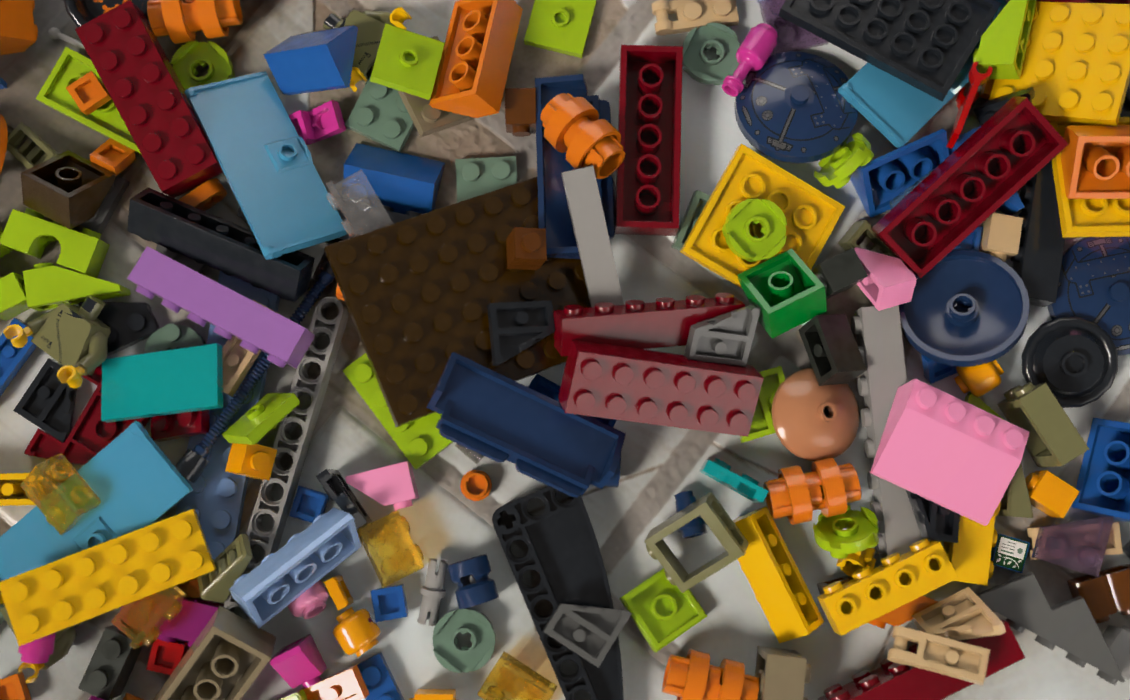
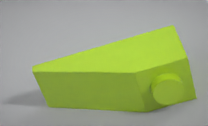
M1009 0L981 36L979 48L974 50L973 63L979 62L977 65L979 73H986L988 67L991 66L993 72L989 79H1020L1037 0Z
M38 263L34 265V269L23 271L27 307L40 312L53 310L62 303L78 305V303L84 302L88 295L94 296L101 301L131 295L130 289L122 285L57 267L53 263Z

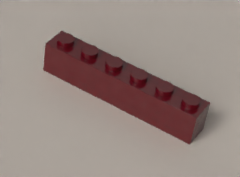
M717 293L715 298L689 295L686 296V300L675 301L673 298L662 297L657 298L656 302L645 303L642 300H628L625 302V305L615 306L609 302H599L595 304V307L583 308L581 305H566L564 310H554V347L561 356H568L572 340L638 349L687 345L691 325L743 308L745 304L734 297V294Z

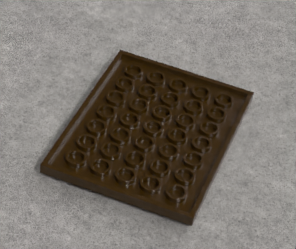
M537 177L325 246L324 251L396 428L436 413L426 407L452 352L514 381L522 380L566 363L567 356H561L554 347V333L499 366H493L487 311L489 303L552 300L553 316L554 310H564L566 305H581L583 308L591 307L580 259L547 258L538 270L507 269L506 238L514 227L539 228Z

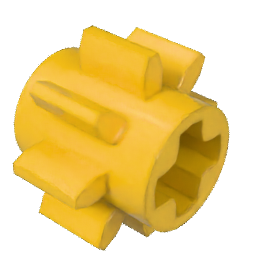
M867 548L863 551L849 554L846 558L838 559L836 565L841 568L843 573L851 577L854 572L862 568L870 567L872 570L877 561L873 558L876 550L875 548Z

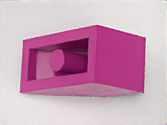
M311 634L281 648L269 660L271 666L292 689L301 684L306 689L322 680L320 675L327 668Z

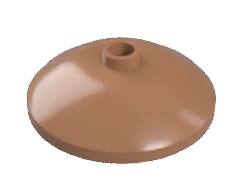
M807 368L789 375L778 387L772 403V422L779 440L787 450L801 459L818 461L836 458L850 447L859 427V408L855 395L848 384L819 386L813 368ZM825 407L828 409L829 412L828 417H826L823 412Z

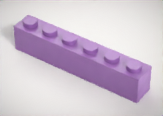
M148 246L127 278L138 285L135 289L136 292L151 300L155 295L162 298L161 305L176 313L180 309L189 312L187 318L202 327L207 322L215 326L213 332L229 341L235 336L242 340L240 343L241 347L256 355L259 350L269 354L266 360L283 369L286 364L297 369L315 337L307 328Z

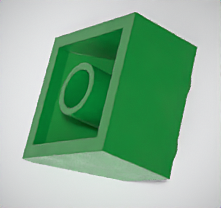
M792 248L737 275L749 304L756 305L761 309L758 321L772 339L811 320L816 315L827 312L825 286Z

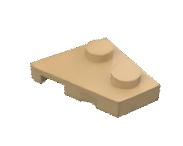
M969 586L912 615L914 623L920 631L955 641L1002 635L1006 632L1003 622Z

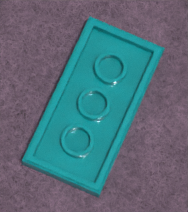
M218 343L109 358L102 363L101 421L109 423L223 408V347Z

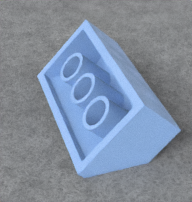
M332 508L327 513L320 514L307 529L301 533L294 534L285 546L276 553L267 555L258 567L250 573L243 574L235 581L229 590L235 602L258 629L362 547L354 518L349 513L337 508Z

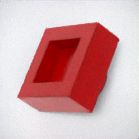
M155 637L146 670L171 675L187 653L188 643L180 641L166 642Z

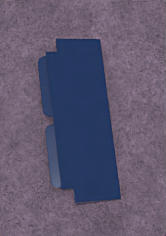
M583 74L535 78L539 228L546 229L547 258L580 259L561 172L574 170V167L566 160V152H558L545 139V128L542 126L543 122L540 116L545 105L561 93H570L574 98L584 97L598 111L599 119H606L610 124L611 108L609 102L600 100L598 95L588 96L587 84ZM609 175L604 179L596 180L609 239L612 240L615 236L613 178Z
M452 352L426 407L441 414L436 428L439 429L440 434L444 438L496 462L502 463L507 460L515 464L518 472L572 497L583 495L590 484L600 489L607 484L616 472L626 433L590 416L565 413L560 402L455 352Z

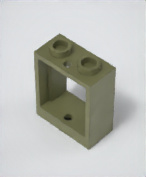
M1030 382L1022 387L1017 385L1005 392L1003 395L1006 399L997 404L1008 422L1030 432L1025 448L1038 467L1064 466L1089 450L1087 444L1046 383L1033 385Z
M712 492L704 495L651 529L644 540L649 555L660 562L665 569L668 581L672 585H676L682 593L745 555L749 544ZM700 515L726 551L688 574L663 538Z

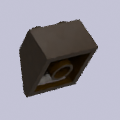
M67 150L21 172L23 205L71 230L95 216L115 181V174Z

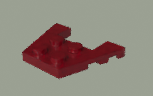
M101 363L95 369L93 375H82L83 378L96 384L97 388L66 441L63 443L38 428L24 454L85 465L134 421H138L145 428L151 417L109 423L101 421Z

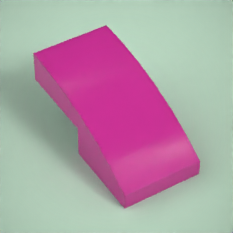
M330 100L308 112L299 110L289 115L298 135L303 137L306 145L346 131L340 105L337 101Z

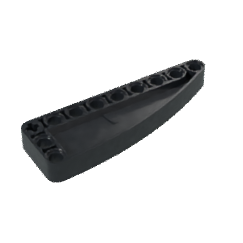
M547 486L499 507L492 517L494 529L565 699L573 700L572 697L576 691L586 690L591 695L590 700H624L619 637L616 638L598 668L563 644L557 646L551 644L548 641V634L543 632V629L560 603L614 609L599 545L581 495L574 497L570 503L563 504L556 498L557 489ZM532 498H540L545 503V511L540 516H533L528 512L527 505ZM506 510L508 515H515L516 520L512 521V528H508L506 524L500 525L499 518H502L501 512ZM515 540H523L528 545V553L524 557L519 558L512 554L511 544ZM530 569L536 570L541 577L540 583L534 587L526 585L523 581L524 572ZM546 599L552 603L553 611L551 614L541 616L536 612L535 604L539 600ZM568 659L575 661L578 665L576 673L573 675L562 673L560 665L563 661Z

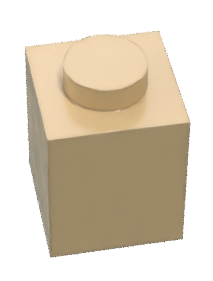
M992 213L981 225L983 230L979 252L990 254L1004 262L1017 255L1023 218Z

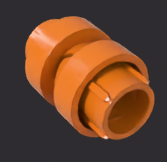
M148 0L147 2L148 19L156 37L169 35L174 44L195 41L197 31H203L207 39L226 37L229 34V26L241 25L243 22L240 0Z
M561 93L552 98L543 108L540 119L543 122L542 126L545 128V139L558 152H566V160L574 169L593 165L596 179H604L621 165L625 158L624 147L620 144L621 134L606 119H599L598 111L584 97L574 98L570 93Z
M833 458L813 461L811 472L803 473L799 465L778 469V478L763 484L764 489L769 491L765 500L772 518L787 517L791 525L812 521L814 510L820 509L826 518L846 514L847 503L861 500L860 482L854 466L850 463L837 465Z
M690 649L686 658L670 654L664 673L662 692L677 696L676 700H757L760 680L758 677L745 674L744 663L724 658L720 667L710 664V654Z

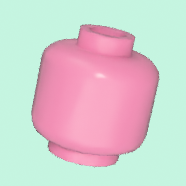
M319 580L287 607L294 617L310 619L320 614L327 605L325 603L329 593L322 581Z

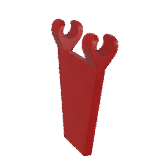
M979 62L973 63L969 71L971 87L966 97L963 94L966 87H963L956 96L958 113L946 147L950 149L954 147L961 134L970 108L975 105L979 97L978 87L986 83L993 72L991 66L988 67L986 73L982 74L976 70Z

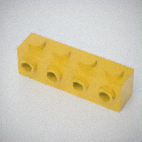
M767 506L736 518L733 522L749 542L745 555L740 557L738 561L779 643L809 635L825 621Z
M927 538L921 539L909 546L911 551L901 556L896 552L881 559V566L872 570L870 567L862 568L852 574V580L844 584L841 581H837L824 587V594L817 598L833 631L842 636L957 579L958 576L941 542L928 541Z

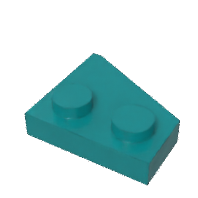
M715 458L713 462L710 460L704 461L699 470L701 473L752 502L763 503L769 491L758 486L759 482L744 473L739 476L731 472L732 466L718 458Z

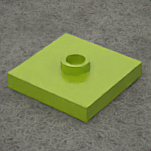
M535 0L524 44L582 58L597 0Z
M385 23L370 82L430 100L445 43Z
M267 393L222 435L228 443L255 445L296 408L300 401L294 393Z
M664 568L619 598L625 609L632 613L631 618L654 653L707 617V614L691 590L688 589L682 593L676 585H672L665 575Z

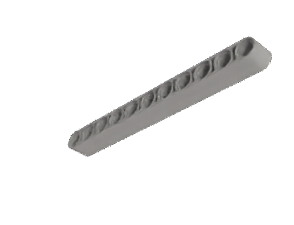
M334 297L322 298L316 305L309 331L315 337L297 367L289 392L294 393L298 399L303 394L309 393L312 399L311 405L305 410H302L298 405L281 420L273 444V448L277 449L270 480H262L246 532L252 553L254 547L258 544L264 548L265 557L278 551L348 321L349 312L347 307ZM330 306H338V316L335 319L327 320L325 316L326 310ZM321 335H329V346L326 349L319 350L316 345L318 338ZM319 364L321 368L319 377L310 380L308 377L309 367ZM299 423L302 426V435L297 440H293L289 434L292 425ZM286 453H289L293 458V465L289 470H284L280 464L282 456ZM277 483L284 490V495L279 501L274 500L271 495V489ZM266 514H270L274 518V527L270 531L265 530L262 526V519ZM253 557L243 574L250 573L261 562ZM230 593L225 601L224 608L234 613L235 608L239 606ZM246 615V619H245V620H247V621H249V622H251V623L253 624V622L251 621V619Z

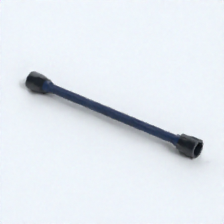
M327 255L319 266L321 272L317 276L318 281H315L313 287L310 288L311 291H308L309 294H306V297L303 298L304 300L299 304L300 307H297V310L294 311L295 313L290 316V320L299 325L305 318V315L308 314L307 312L314 306V302H317L316 299H319V296L322 295L321 293L326 289L325 286L331 285L336 280ZM264 353L265 356L259 359L257 366H254L255 369H252V372L249 373L250 376H247L248 379H245V382L240 386L241 389L237 390L236 396H233V399L230 400L231 402L228 403L229 406H226V409L223 410L224 413L221 412V416L218 417L219 419H216L214 426H211L212 429H209V432L206 433L207 436H204V439L201 440L202 443L196 444L193 450L188 448L177 462L175 467L184 478L193 483L199 478L209 463V460L206 458L211 453L209 451L213 447L212 444H215V441L220 437L219 434L223 433L224 427H227V424L230 423L229 420H232L231 417H234V414L239 411V407L242 406L241 404H244L246 397H249L248 394H251V391L254 390L253 387H256L255 384H258V381L263 377L262 374H265V371L272 364L266 360L269 354Z

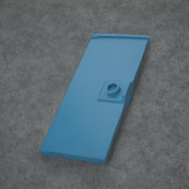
M995 0L1001 3L988 27L1008 3L1006 0ZM979 40V42L977 43V45H976V47L974 48V50H975L976 48H979L980 40ZM974 50L943 101L930 96L868 62L850 80L844 83L838 89V92L895 147L901 148L970 81L969 71L973 65Z
M257 72L185 90L184 93L266 260L347 234L348 230L313 164L311 153L303 137L298 135L267 72Z
M134 421L125 431L0 537V582L155 523L193 489L149 436V433L142 424Z

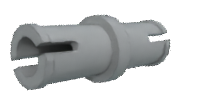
M429 558L425 585L421 586L420 594L423 596L417 622L425 625L427 614L431 612L429 626H436L441 598H444L446 590L443 587L449 562L440 559L439 570L435 572L437 559Z

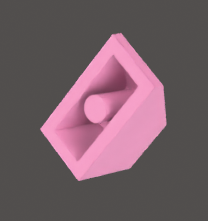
M858 247L854 248L868 275L857 285L878 311L911 302L917 278L901 259Z
M409 461L345 477L346 483L384 506L393 505L394 510L413 506L412 500L419 498L412 465Z

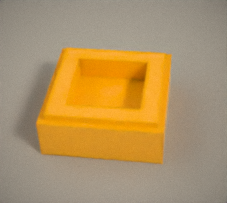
M337 575L324 582L338 611L354 603L342 576Z

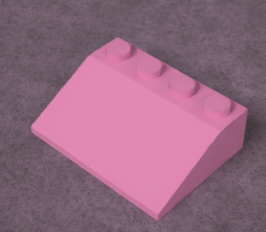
M915 378L897 389L870 473L986 526L989 524L1022 461L1030 432Z

